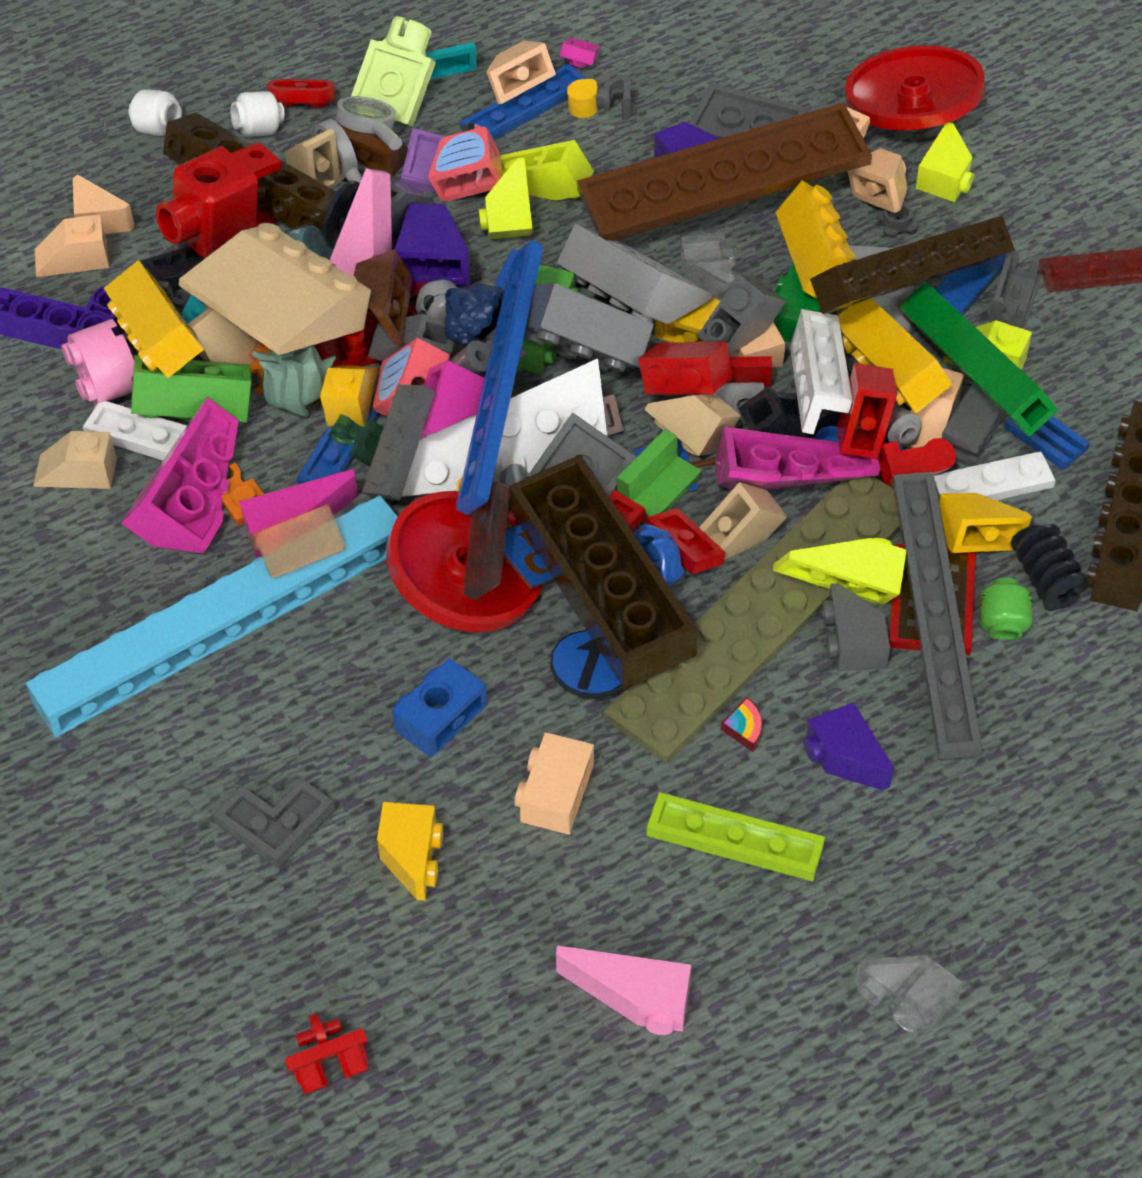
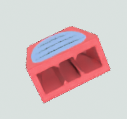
M468 123L462 127L461 133L450 135L440 140L428 179L441 201H452L490 191L503 176L500 152L488 128L480 127L475 123Z
M416 338L383 360L373 402L374 410L387 417L398 384L424 386L429 369L447 361L450 354Z

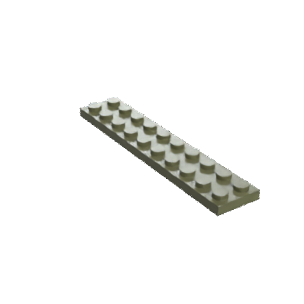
M874 476L842 480L694 623L697 628V656L627 688L603 712V719L665 764H668L822 610V600H829L830 589L773 571L774 563L793 550L867 538H883L891 541L900 532L893 488Z

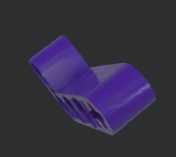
M107 285L98 288L94 292L86 307L0 287V335L62 350L61 345L68 342L67 336L69 334L113 319L117 324L116 327L111 328L115 337L123 334L125 331L117 322V317L107 306L111 301L104 290V287Z

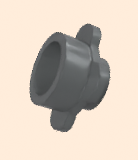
M905 203L902 204L901 210L896 213L885 209L877 213V220L882 222L884 226L883 233L890 237H894L901 232H915L918 226L917 222L912 220L913 212L911 207Z

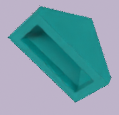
M474 42L426 52V57L436 62L430 80L477 70L476 46Z

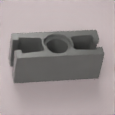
M972 384L943 430L941 438L953 445L956 453V462L968 467L976 466L992 439L989 435L996 433L1006 415L978 387Z

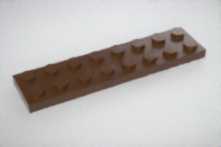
M843 102L577 180V190L598 236L607 241L609 239L615 241L796 187L801 181L809 183L870 165L872 154Z

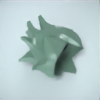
M314 345L278 355L271 349H269L270 354L253 350L252 356L260 360L258 363L263 367L262 392L267 402L277 409L283 408L292 413L307 417L309 413L305 405L320 398L327 369L332 367L336 356L322 360Z

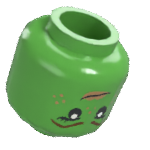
M1013 578L996 579L993 585L984 588L979 595V623L981 628L988 632L992 639L1006 638L1007 640H1017L1023 636L1022 633L1028 631L1033 624V599L1031 591L1022 585H1018V581Z

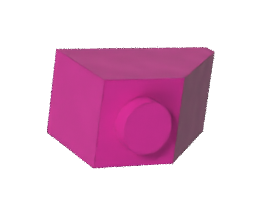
M448 360L430 368L424 386L429 387L436 393L420 439L477 414L485 378Z

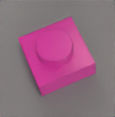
M568 36L562 44L560 56L568 58L567 62L571 65L587 67V64L593 65L596 61L600 45Z

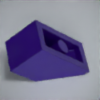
M854 702L808 720L807 735L803 740L804 749L812 762L819 761L825 773L880 790L890 788L894 767Z

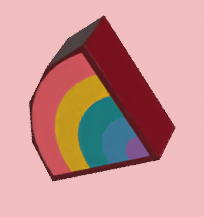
M746 697L721 722L720 730L752 752H754L761 741L762 718L758 707Z

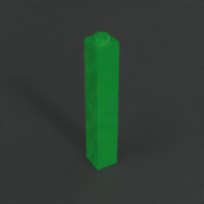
M926 281L898 306L911 323L1028 437L1059 411L1045 392Z

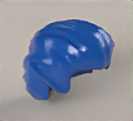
M645 524L633 532L668 586H671L683 576L684 570L681 566L680 550L677 542L668 531Z

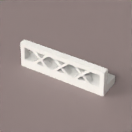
M802 309L790 350L802 432L814 434L822 409L849 413L853 399L838 315L822 314L821 312Z

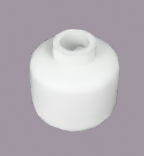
M146 89L135 94L129 106V116L136 131L154 136H165L167 122L181 118L182 110L173 94L167 91Z
M268 91L241 93L237 97L236 102L232 103L230 111L234 129L239 130L241 135L248 138L275 134L279 123L284 122L285 116L282 103L277 102L275 96Z

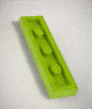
M661 792L658 794L647 825L648 837L812 882L814 881L825 844L824 836Z

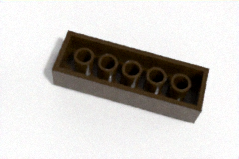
M581 454L509 486L513 516L624 690L697 656L696 626Z

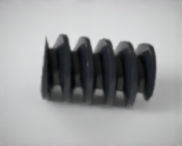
M1032 525L1018 531L1012 537L1011 547L1016 551L1019 562L1023 563L1024 571L1029 575L1031 584L1036 588L1038 597L1043 600L1045 609L1052 612L1069 607L1077 601L1080 592L1087 586L1088 578L1085 574L1080 573L1081 566L1079 562L1073 560V551L1066 548L1068 545L1064 537L1060 536L1061 531L1058 525Z

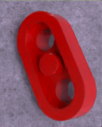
M276 79L266 84L267 91L271 92L277 102L282 103L283 107H290L295 105V103H308V106L313 108H324L329 105V102L335 100V83L328 80Z

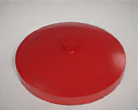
M933 45L901 47L870 57L853 69L845 83L848 108L870 117V125L891 130H919L947 124L972 111L980 103L985 93L984 70L974 57L957 49Z
M444 491L423 496L405 507L395 520L388 536L386 562L396 588L412 607L436 623L466 632H490L503 629L516 623L528 613L536 601L543 584L530 589L501 553L478 568L485 504L471 514L466 515L456 510L459 491ZM501 506V512L504 515L505 507ZM489 509L487 510L485 534L489 532L491 514ZM508 510L507 519L514 527L519 525L513 513ZM495 516L493 518L492 529L496 527L497 519Z

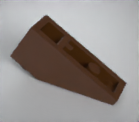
M393 249L356 263L354 277L358 282L371 290L368 311L394 345L397 346L403 343L412 275L397 251Z

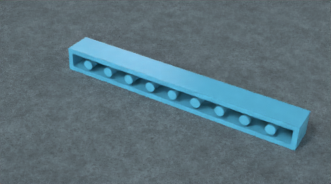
M381 496L357 505L348 513L323 523L312 532L289 541L285 546L266 556L255 559L244 568L219 578L215 583L196 593L185 596L181 601L160 612L149 615L140 623L113 634L104 642L77 653L70 660L53 669L39 673L34 679L26 682L33 705L56 738L386 560V544L397 515Z

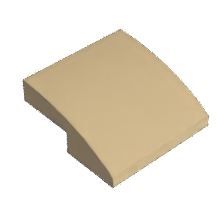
M206 304L204 306L207 310L187 324L204 348L199 353L203 361L252 364L256 362L249 354L259 341Z

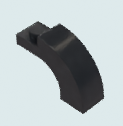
M853 359L847 363L849 381L854 363H856ZM769 386L738 408L748 430L804 438L815 437L817 432L823 427H837L841 413L822 409L814 434L804 433L801 428L797 393H780Z

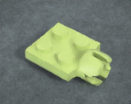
M396 16L392 20L387 37L383 41L371 39L351 96L374 98L391 105L396 110L395 121L412 127L436 62L426 57L425 53L431 37V30L420 22L412 19L408 22L405 20L406 17Z

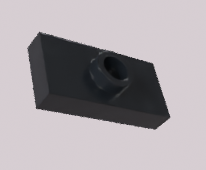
M188 246L141 260V263L157 282H169L172 288L178 286L179 279L204 259Z

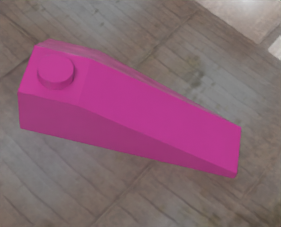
M207 397L145 485L121 524L154 547L203 554L223 521L224 511L221 510L223 503L221 498L228 490L229 480H226L229 461L233 458L239 420Z
M724 427L715 461L717 487L726 488L730 491L739 482L765 490H774L877 476L880 472L878 459L840 454L838 442Z

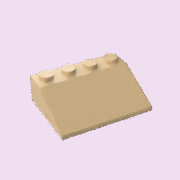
M263 223L258 227L242 230L179 279L178 284L181 288L278 355L364 330L371 290L358 282L353 275L344 273L332 265L330 260L320 257L306 248L304 243L294 240L282 232L278 226L270 223Z

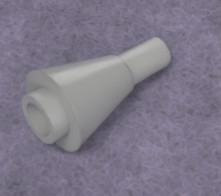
M894 404L886 431L889 442L897 441L899 446L912 442L921 429L922 422L920 417Z

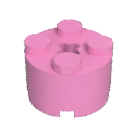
M113 319L69 334L67 336L68 342L61 345L68 365H75L80 379L75 380V384L83 401H93L95 406L103 401L109 402L132 393L131 377H133L134 359L123 334L115 337L111 328L117 326Z

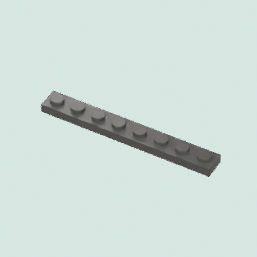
M933 472L894 475L893 490L903 549L907 550L905 562L938 759L981 756L982 743Z

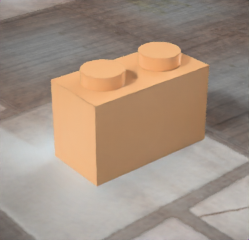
M545 732L540 748L533 747L527 766V770L530 772L527 782H520L516 792L515 806L520 807V820L522 823L570 835L594 766V744Z

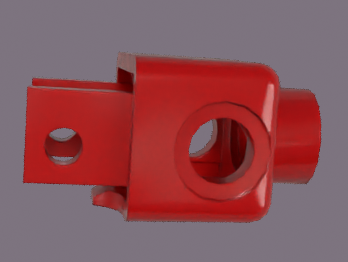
M258 142L233 153L220 146L178 165L173 171L172 198L156 206V220L161 233L171 244L177 245L185 242L203 259H206L242 230L258 227L263 223L273 224L277 222L276 218L257 208V179L281 170V160L263 144Z

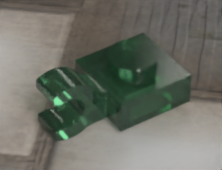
M340 414L328 436L336 442L353 445L349 455L371 467L384 427L370 419L362 427L351 418Z

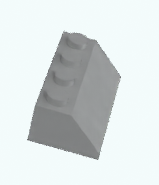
M576 223L557 261V264L570 272H575L576 282L585 286L589 282L588 290L604 298H608L611 295L610 303L626 311L633 308L631 315L650 323L656 319L670 324L710 301L713 295L708 290L632 247L617 240L612 241L609 239L607 241L598 236L597 232Z

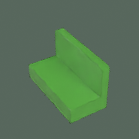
M664 429L617 476V491L645 507L646 515L649 517L668 511L701 477V470L678 457L677 436Z

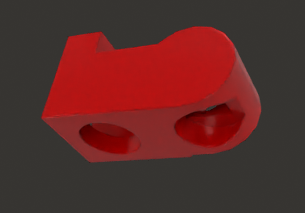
M934 438L929 440L925 446L900 451L897 441L882 444L878 458L881 480L893 488L894 475L933 472L934 475L945 473L955 462V449L951 443L942 438Z

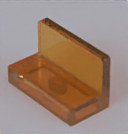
M329 504L249 535L254 551L259 549L271 578H276L345 549L344 541Z

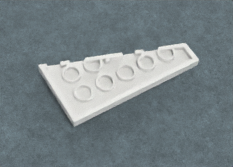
M598 359L510 398L492 482L496 481L498 473L511 464L522 465L526 470V476H528L572 412L607 436ZM477 414L419 441L401 497L456 491V483L463 477Z

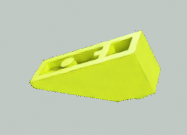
M575 140L500 155L503 175L517 158H524L528 194L555 201L580 197L577 190V180L591 177L594 173L593 168Z
M867 538L790 551L774 563L773 571L830 589V584L839 583L865 601L884 605L900 594L907 550L893 546V543L887 539Z

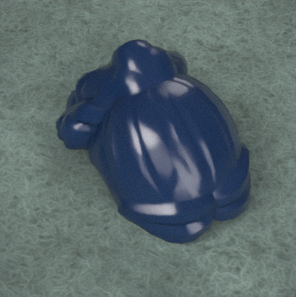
M473 283L466 288L448 289L445 293L446 316L444 320V334L446 338L466 346L475 340L474 337L483 339L497 326L504 289L490 283Z

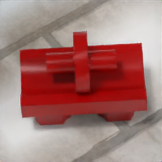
M315 1012L307 1015L311 1028L295 1034L299 1047L315 1041L317 1046L288 1056L284 1062L288 1075L294 1074L303 1093L308 1095L313 1093L314 1090L318 1091L328 1087L321 1063L337 1057L345 1080L356 1076L357 1073L367 1072L369 1068L364 1046H366L368 1040L364 1029L361 1028L328 1041V1036L342 1031L340 1022L336 1018L322 1024L318 1014Z

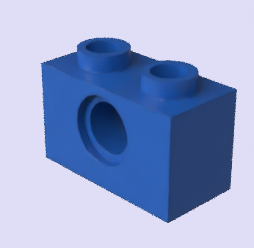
M449 657L440 667L432 668L415 690L410 694H404L396 702L392 710L395 731L432 758L488 705L486 684ZM435 705H442V707L433 708Z

